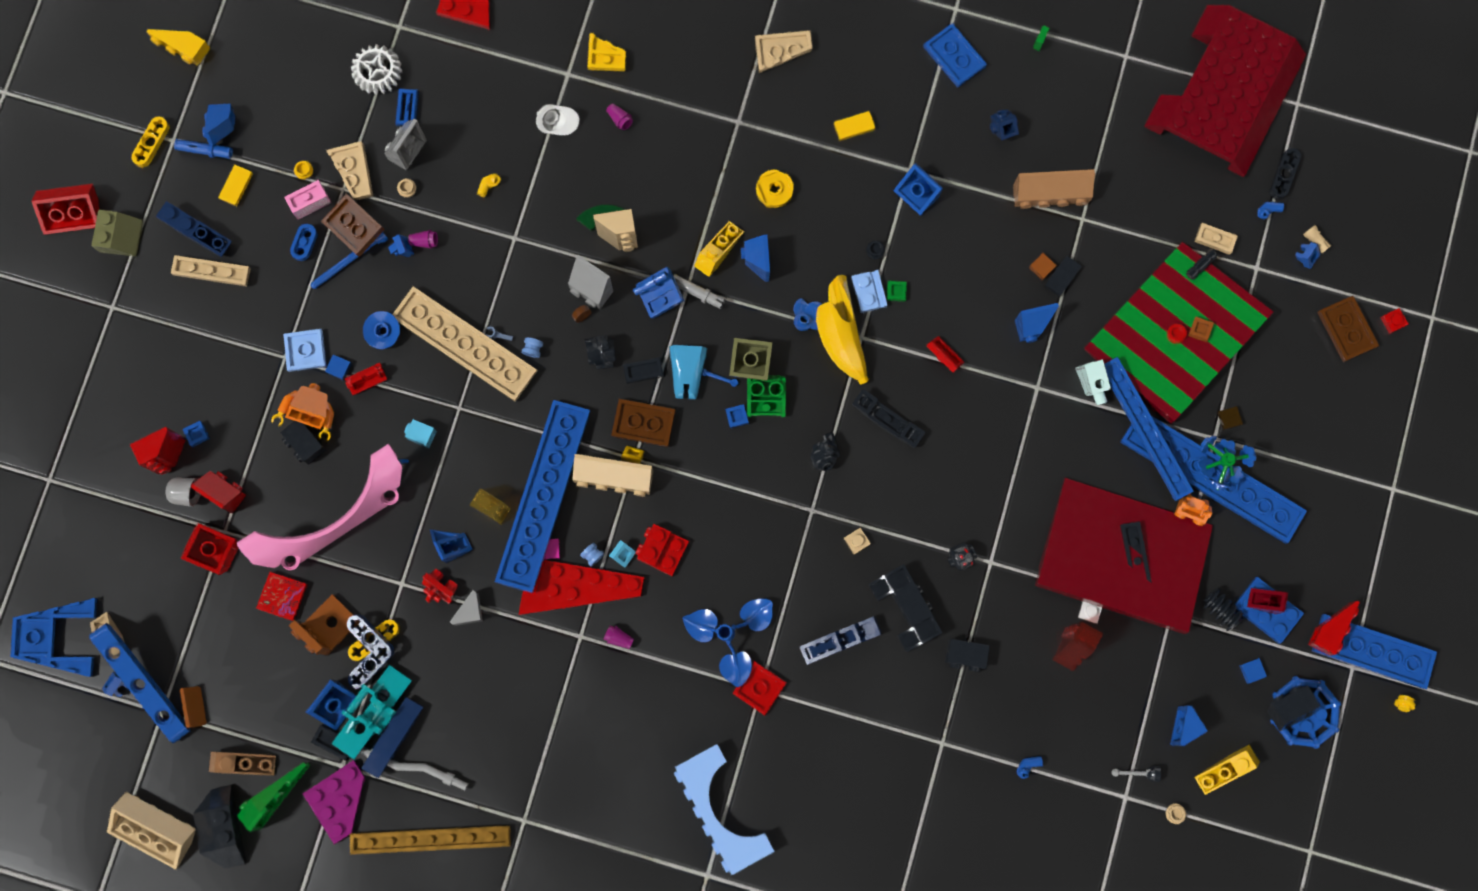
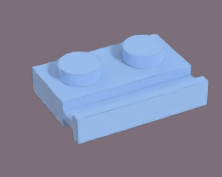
M878 270L851 276L860 313L887 307Z

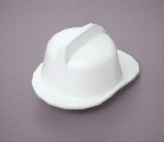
M548 104L543 106L540 111H537L536 125L541 132L568 135L573 133L578 127V114L569 107Z

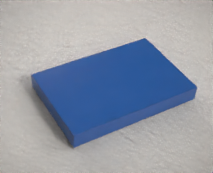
M953 23L923 45L957 88L987 66V63Z

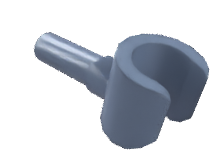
M491 326L487 327L488 330L493 331L492 335H486L492 340L502 338L512 341L513 336L501 334Z

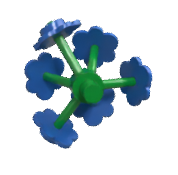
M1207 437L1201 443L1202 449L1200 452L1204 454L1210 448L1216 453V457L1220 458V461L1213 462L1212 459L1202 457L1197 463L1201 475H1205L1209 479L1208 482L1213 483V487L1217 490L1231 488L1230 485H1227L1228 483L1237 485L1244 475L1240 466L1233 467V464L1236 460L1242 459L1244 465L1247 464L1248 467H1253L1254 461H1256L1254 448L1245 445L1243 450L1240 451V456H1235L1234 441L1222 439L1220 443H1216L1213 446L1217 437ZM1222 465L1223 470L1219 481L1210 480L1213 473H1215L1214 467Z

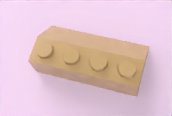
M575 454L573 482L577 483L576 486L588 488V485L596 486L595 489L603 491L611 488L615 489V492L622 494L630 491L634 492V495L645 497V494L650 495L653 478L652 466Z
M126 792L111 808L107 833L177 869L193 841L195 829L189 824L174 818L172 815L157 809L154 805H150L140 800L137 796Z

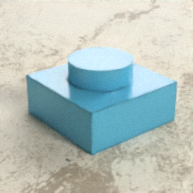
M620 540L609 556L621 566L626 567L636 551Z

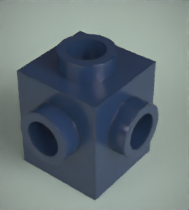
M1008 109L1000 110L990 116L992 122L990 123V129L1001 140L1019 134L1017 117Z

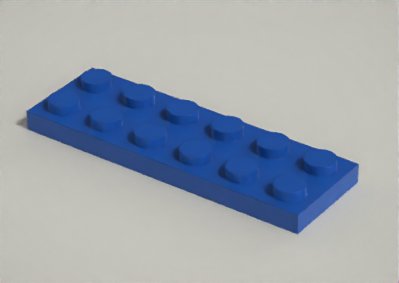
M1322 614L1319 625L1331 616ZM1350 623V632L1347 636H1344L1342 640L1343 647L1338 654L1329 656L1312 647L1311 652L1421 689H1427L1437 654L1436 651Z

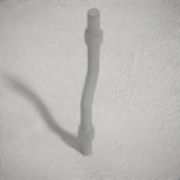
M363 747L360 754L368 758L373 748ZM390 760L387 765L397 771H423L443 780L444 784L454 785L466 791L469 784L456 778L452 773L442 772L423 763H399Z

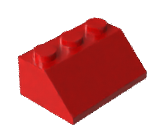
M93 184L36 191L31 202L43 235L95 228L99 200Z
M164 427L130 444L140 466L156 474L163 475L170 472L171 468L177 465L186 440L180 434L168 427Z

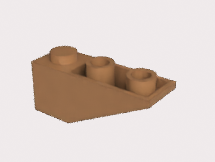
M211 751L209 772L274 776L276 755Z

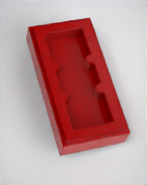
M939 336L927 345L937 356V359L944 363L953 373L965 363Z

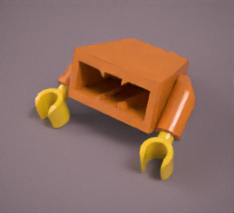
M313 383L309 387L301 386L298 391L294 390L284 396L278 408V414L273 415L271 421L273 424L274 419H281L278 426L281 427L283 425V415L286 414L285 418L320 430L323 427V430L318 433L317 439L320 440L321 434L324 433L327 436V442L331 437L328 430L332 426L334 411L330 402L327 401L328 395L320 392V386Z

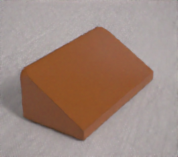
M201 687L180 688L186 727L195 728L206 725L207 721Z

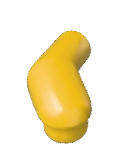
M497 174L484 177L481 180L477 195L486 197L488 189L497 186L501 182V177Z

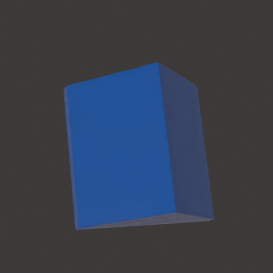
M915 163L893 191L921 216L940 197L943 188Z
M330 680L306 713L332 729L337 730L346 718L342 711H346L357 695L337 680Z
M1178 706L1170 742L1172 746H1185L1207 732L1192 706Z

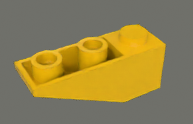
M151 29L146 31L154 44L158 46L162 44L168 52L173 55L179 54L181 59L188 64L194 63L198 66L210 50L205 40L191 32Z
M729 221L699 253L694 267L710 277L743 235L744 231Z
M1247 745L1194 778L1206 795L1256 769L1260 761L1250 745Z

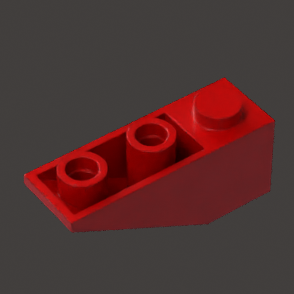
M1350 602L1318 625L1308 645L1329 656L1338 654L1343 647L1342 640L1344 636H1347L1350 632L1351 620L1359 612L1357 607L1360 602Z

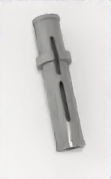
M674 274V279L679 289L701 299L703 303L707 302L718 309L723 307L722 304L724 305L725 298L712 293L708 288L704 289Z

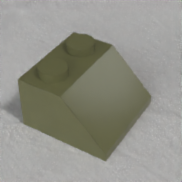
M98 210L91 246L101 253L137 257L143 220L119 212Z
M734 338L729 376L768 381L772 342Z

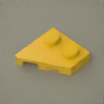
M590 33L588 70L625 71L626 51L619 47H614L610 42L603 41L593 33Z

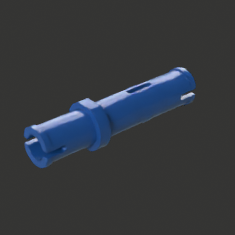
M176 139L174 143L175 150L209 155L211 158L223 157L231 159L233 156L232 148L218 146L216 143L209 145Z

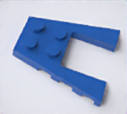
M91 598L90 600L14 617L10 657L93 677L94 657H53L56 618H96L97 599Z

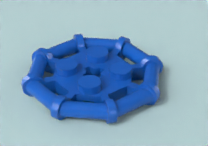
M1294 676L1281 689L1273 692V699L1282 694L1285 696L1297 686L1305 687L1308 685L1314 688L1312 693L1321 707L1314 715L1291 726L1293 729L1291 733L1288 729L1280 733L1290 746L1293 744L1318 749L1323 742L1339 732V712L1342 704L1327 688L1325 681ZM1320 691L1330 704L1325 705L1318 697ZM1331 708L1330 723L1325 721L1327 718L1326 709ZM1271 719V720H1270L1271 724H1274V726L1276 727L1275 723H1274L1273 720ZM1321 726L1328 728L1316 737L1315 731ZM1298 732L1308 733L1310 739L1297 737Z

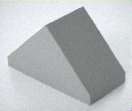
M472 590L451 619V624L457 626L483 621L479 594Z

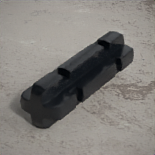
M1210 249L1206 255H1203L1187 271L1186 276L1194 280L1198 274L1217 258V252Z

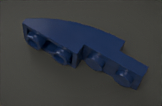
M167 201L156 215V218L180 234L220 257L224 255L232 243L231 240Z

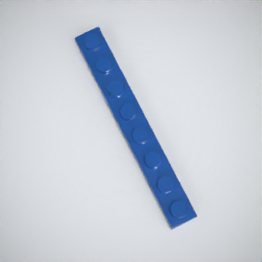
M1116 357L1105 363L1104 366L1110 387L1173 499L1177 501L1194 492L1119 358Z

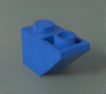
M231 104L208 105L207 113L204 115L206 124L202 128V133L209 145H214L234 131L236 116Z

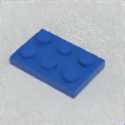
M1255 577L1234 604L1237 606L1236 611L1241 610L1243 612L1242 615L1275 642L1281 644L1304 613L1288 600L1285 612L1280 614L1248 608L1251 588L1275 591L1259 577Z

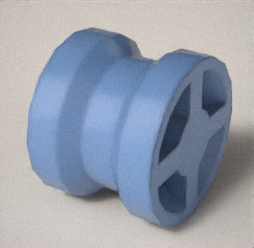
M525 338V348L522 349L521 353L529 357L540 358L541 353L539 351L543 347V342L534 338Z
M593 542L580 556L583 559H587L588 564L592 567L605 553L599 551L597 545Z

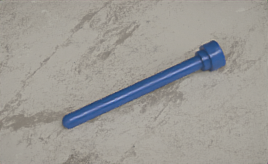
M382 232L366 251L377 243L380 244L382 242L383 244L389 240L385 233ZM354 252L350 253L311 282V288L316 289L359 256Z

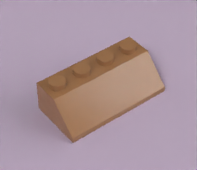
M1095 169L1019 173L1013 184L1015 207L1028 209L1032 206L1046 208L1050 205H1058V207H1065L1069 204H1076L1077 206L1086 205L1093 197Z

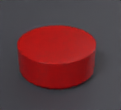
M1173 324L1168 328L1167 338L1171 343L1179 344L1185 340L1187 330L1183 325Z

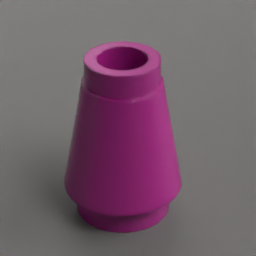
M614 103L608 106L606 111L618 129L626 130L632 125L633 119L629 113Z
M427 230L410 234L408 242L410 246L432 249L438 244V236L436 232Z
M611 625L603 638L608 644L630 649L634 640L617 626L613 627Z

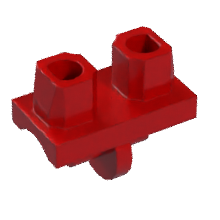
M437 569L423 576L422 584L425 586L423 592L428 595L425 600L428 603L432 600L439 603L443 599L450 604L453 601L458 585L452 580H449L445 586L442 585L440 581L444 575Z

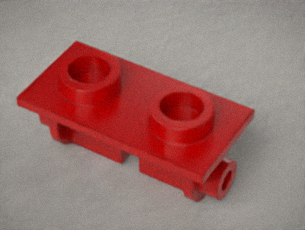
M378 363L345 378V383L353 396L388 379L381 364Z

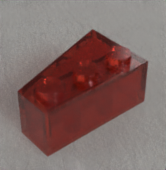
M1083 622L1070 625L1069 628L1066 627L1061 635L1063 640L1052 660L1074 671L1076 665L1082 663L1081 658L1086 659L1094 652L1103 633Z

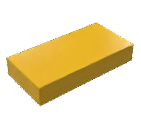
M869 111L834 122L840 141L875 130Z
M234 165L218 198L237 207L253 173Z

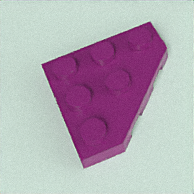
M355 760L303 793L333 844H337L353 833L361 790L365 781V775Z

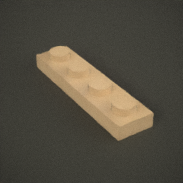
M174 255L171 274L247 287L251 268Z

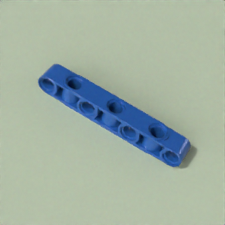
M105 623L89 635L91 641L170 742L175 743L191 731L190 728L186 727L185 720L110 624ZM111 648H118L120 656H114L111 653ZM136 679H142L145 682V687H138ZM160 711H167L170 717L168 719L162 718Z

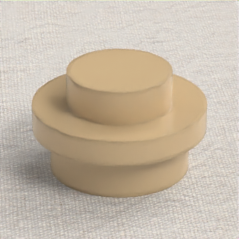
M403 179L398 183L397 190L401 196L411 197L416 192V185L411 179Z
M1171 804L1166 809V818L1173 824H1180L1186 818V811L1179 804Z

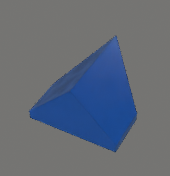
M429 529L433 544L441 560L445 563L473 550L465 533L460 534Z

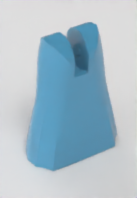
M685 345L670 346L675 398L683 399L684 384H689V399H697L707 348Z

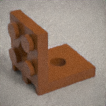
M331 595L304 623L294 620L289 627L292 629L291 633L295 638L307 643L305 647L312 654L328 656L350 633L347 628V621L354 615L334 595ZM330 617H336L337 625L333 628H330L327 624ZM359 620L355 621L354 627L360 623Z

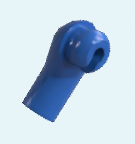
M1265 202L1258 209L1257 215L1261 219H1266L1272 211L1283 212L1284 204Z
M1042 757L1024 758L1017 767V775L1022 779L1028 778V773L1032 767L1043 766Z

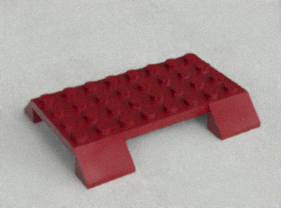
M1207 5L1191 37L1208 44L1182 96L1160 95L1144 127L1160 135L1165 129L1230 162L1227 169L1244 177L1306 53L1296 38L1230 5Z

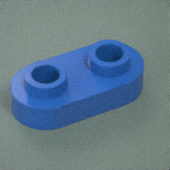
M303 224L296 232L290 253L297 261L307 260L312 252L318 235L312 225ZM306 233H311L310 237H305ZM300 250H304L302 255H299Z

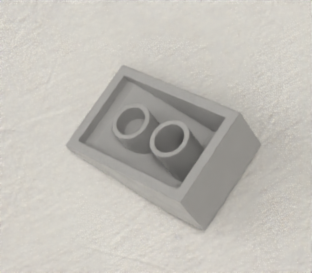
M416 119L405 122L402 127H399L395 133L396 137L385 148L387 159L406 171L427 141Z
M578 255L568 282L571 289L570 292L578 298L581 296L586 299L585 302L592 308L598 307L601 309L613 293L610 276Z

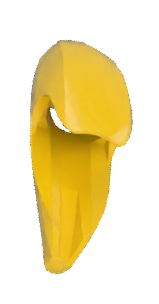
M838 275L829 285V302L817 308V327L822 343L830 358L843 372L858 380L859 384L862 385L869 381L865 358L859 339L847 285V277Z

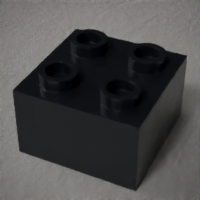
M1301 685L1290 690L1291 693L1286 697L1282 694L1274 698L1273 702L1270 703L1271 706L1267 712L1279 732L1314 715L1321 707L1308 685L1303 688Z

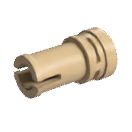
M1314 225L1303 235L1309 241L1318 244L1319 251L1323 253L1331 245L1320 234L1321 232L1318 231V227Z

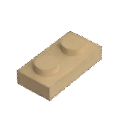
M1202 223L1194 242L1230 255L1238 236Z

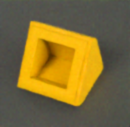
M626 446L621 456V461L641 464L644 450Z

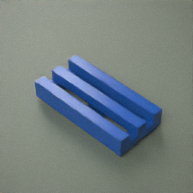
M399 89L396 126L401 127V125L409 121L411 94H413L411 120L416 119L418 90ZM406 94L404 121H402L403 95Z

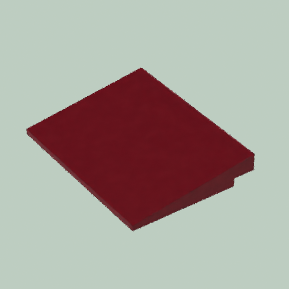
M1065 478L1038 568L1039 572L1035 586L1182 634L1189 633L1213 525L1206 523L1203 526H1199L1191 518L1185 517V519H1181L1173 512ZM1140 522L1151 582L1147 580L1142 555L1130 545L1129 550L1133 568L1128 565L1120 529L1121 524ZM1136 557L1141 559L1140 565L1134 564L1133 560Z

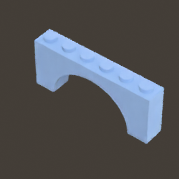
M716 744L676 766L677 771L674 774L679 783L683 781L686 787L683 791L688 801L693 800L695 804L693 810L697 818L702 817L705 823L702 827L707 837L712 836L714 843L711 844L716 854L721 853L724 859L721 861L726 873L730 871L733 875L771 854L774 850L765 833L756 836L737 835L727 830L715 817L709 801L710 782L717 769L726 763L719 746Z

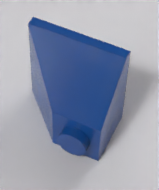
M761 235L744 241V248H741V259H745V265L761 279L769 282L768 236Z
M1058 303L1024 310L1019 313L1015 319V324L1020 342L1026 341V343H1031L1038 340L1037 338L1042 334L1058 309Z

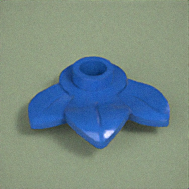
M798 299L793 308L795 327L800 331L810 328L818 330L816 313L817 308L822 303L811 302L807 304L804 299Z

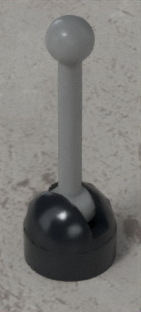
M1151 766L1146 772L1113 769L1112 775L1115 777L1118 775H1142L1152 782H1160L1161 768L1160 766Z

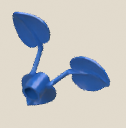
M768 599L749 601L740 611V617L745 622L732 625L731 627L723 624L718 629H715L718 625V619L712 611L706 609L684 616L683 622L688 633L699 642L711 641L714 632L717 633L718 638L726 642L732 655H725L721 659L719 669L727 681L736 687H740L750 676L752 661L745 652L736 654L731 644V640L735 637L734 630L746 625L753 631L765 630L772 621L773 603Z

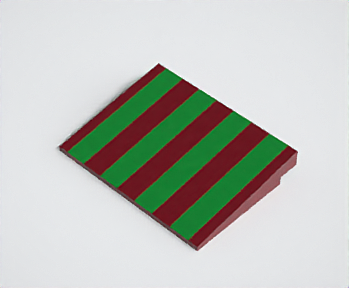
M1183 242L1084 348L1096 361L1103 360L1104 364L1118 357L1143 403L1152 411H1157L1169 423H1173L1273 313L1271 309L1211 263L1194 280L1189 279L1186 276L1187 271L1202 256ZM1195 317L1214 323L1207 342L1188 336ZM1181 324L1186 328L1187 336L1182 343L1174 344L1168 340L1167 331L1171 325Z

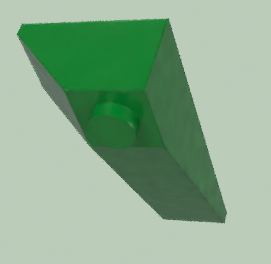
M303 762L240 806V813L237 816L249 831L261 830L310 767V763Z

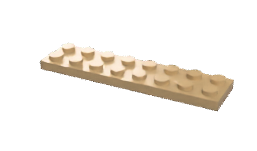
M415 287L411 288L392 314L402 326L515 402L537 373V369Z

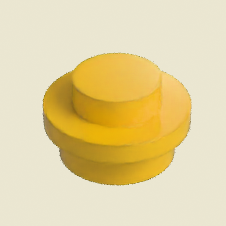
M300 161L295 165L294 173L299 179H308L313 174V167L307 161Z
M1405 695L1398 696L1394 703L1403 712H1410L1416 706L1414 699Z

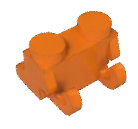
M1190 493L1179 500L1174 514L1181 519H1185V517L1191 518L1195 524L1203 526L1212 515V507L1209 506V500L1198 499L1191 496Z

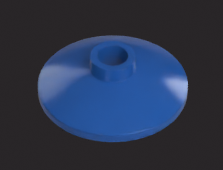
M385 311L371 314L363 325V336L366 342L376 349H387L393 346L400 335L398 320L394 315ZM383 328H386L385 334L381 333Z

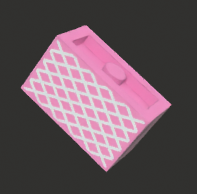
M319 180L285 196L292 213L298 220L331 204Z

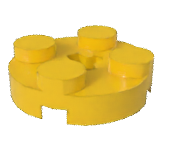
M769 170L760 176L756 186V194L760 202L767 208L782 207L792 198L793 182L786 173L779 172V170ZM772 185L780 188L777 193L770 191Z

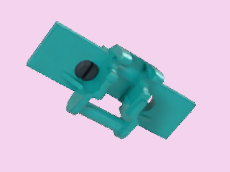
M389 665L372 689L362 684V689L346 711H342V714L349 718V720L332 744L355 760L371 736L375 733L380 735L396 713L393 710L394 705L412 681ZM370 693L372 695L371 703L362 715L359 714L357 718L352 716L366 695ZM359 723L365 725V731L362 734L355 732V727Z

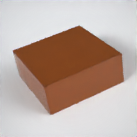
M1042 253L1029 268L1043 280L1057 265Z
M1195 317L1188 336L1207 342L1214 323Z

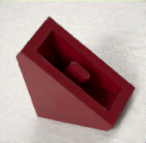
M1251 588L1247 607L1272 614L1284 613L1288 593Z

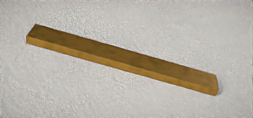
M510 826L350 834V854L511 846Z

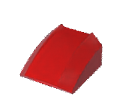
M197 523L183 550L181 559L221 575L229 570L238 551L237 539Z

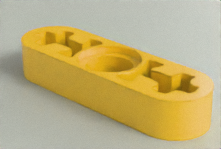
M155 117L151 120L133 151L132 161L138 167L144 168L151 163L166 137L170 126L163 117ZM162 124L163 128H157L156 125ZM149 138H155L153 146H146V141ZM139 156H141V157L144 156L145 159H144V160H139L138 157H139Z
M386 620L378 625L376 629L384 632L387 630V624L394 625L393 633L387 632L384 634L386 639L390 641L398 635L400 627L396 621ZM369 632L366 635V639L368 642L369 638L372 635H374L372 632ZM358 640L349 647L348 655L354 661H362L370 651L364 649L360 652V657L354 656L355 648L361 649L364 647Z

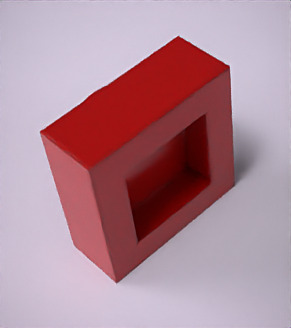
M1400 308L1380 317L1389 334L1408 325Z

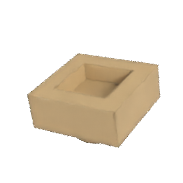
M861 528L844 537L845 542L854 555L871 544Z

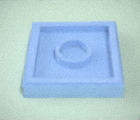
M322 329L284 334L288 372L327 367Z

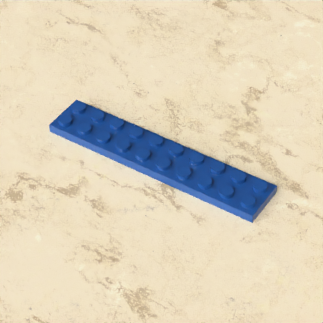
M553 400L495 583L529 593L534 592L574 466V456L578 453L590 410Z
M1151 416L1190 486L1283 543H1289L1307 510L1243 471L1244 477L1240 479L1237 485L1228 483L1227 485H1230L1231 488L1217 490L1213 487V483L1208 482L1209 479L1205 475H1201L1197 463L1202 457L1212 459L1213 462L1220 461V458L1210 451L1204 454L1201 453L1202 447ZM1131 424L1120 443L1153 462ZM1222 465L1214 467L1215 473H1213L1210 480L1219 481L1223 470Z

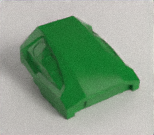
M768 375V381L747 378V417H785L786 377Z

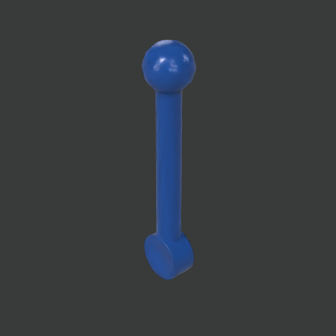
M703 368L702 376L708 375L710 377L725 381L727 383H730L732 387H736L738 385V381L736 379L730 380L722 376L710 373Z

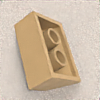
M632 209L593 215L599 237L624 252L633 251L634 248H638Z

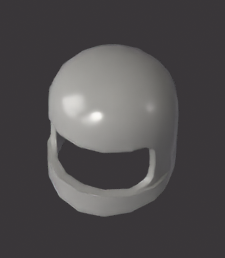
M172 478L166 485L165 494L167 500L175 505L194 507L201 494L195 491V496L189 499L190 486L198 479Z

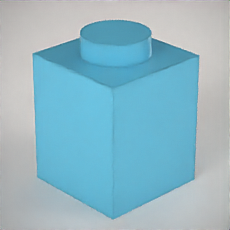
M413 419L411 423L407 424L404 433L408 440L430 448L437 431L433 427Z

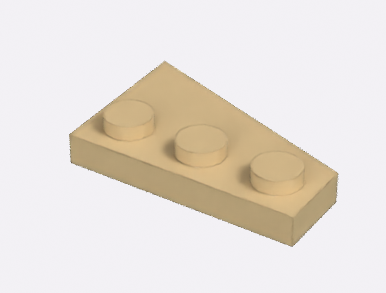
M810 31L755 36L759 73L812 51Z
M362 141L326 150L354 200L373 196L366 152Z

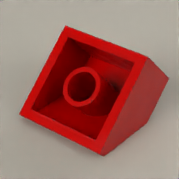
M212 471L207 472L190 486L208 500L232 514L246 496L242 492L243 488L235 482L232 484L226 481L228 477L219 471L216 474Z

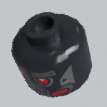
M962 542L949 549L950 556L947 557L951 567H956L959 571H962L975 564L977 555L971 544L968 545Z

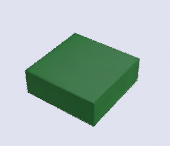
M1042 26L1033 49L1040 51L1049 27Z
M888 281L887 301L905 302L907 282Z

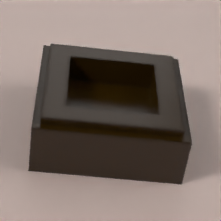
M1237 406L1217 412L1223 430L1243 424Z

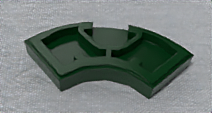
M598 205L584 211L576 220L592 232L596 228L593 215L625 209L614 205Z

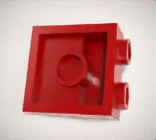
M653 524L652 527L648 526L644 537L647 539L644 545L639 544L635 553L638 555L637 560L673 576L689 541L656 524Z

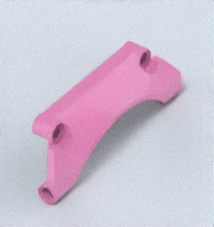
M389 444L371 455L368 479L360 497L352 508L335 523L317 532L295 537L271 536L254 531L237 542L239 549L254 565L276 568L281 563L287 570L296 569L301 562L386 506L395 504L398 501L399 494L397 488L400 486L402 464L397 459L398 456ZM389 490L395 493L391 498L384 496L385 492ZM294 556L296 560L288 563L285 561V558Z

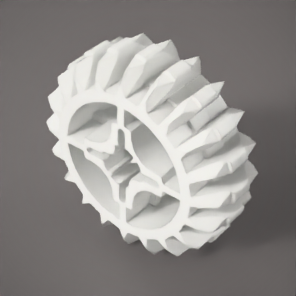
M377 44L372 49L369 45V50L365 51L362 48V54L356 53L358 59H353L352 61L354 64L351 66L352 77L355 79L356 85H360L361 90L366 89L369 94L373 91L376 95L381 90L385 94L384 89L388 88L391 91V85L397 86L395 80H400L401 78L399 75L402 73L401 62L398 60L397 54H393L392 49L387 50L384 45L380 49ZM384 60L390 62V70L384 66ZM363 69L369 73L368 80L363 77Z

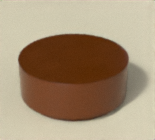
M582 305L573 312L572 318L577 323L582 322L589 317L591 310L587 305Z

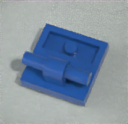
M665 267L637 283L636 288L633 289L636 296L640 294L650 318L653 319L684 302V298L669 267Z

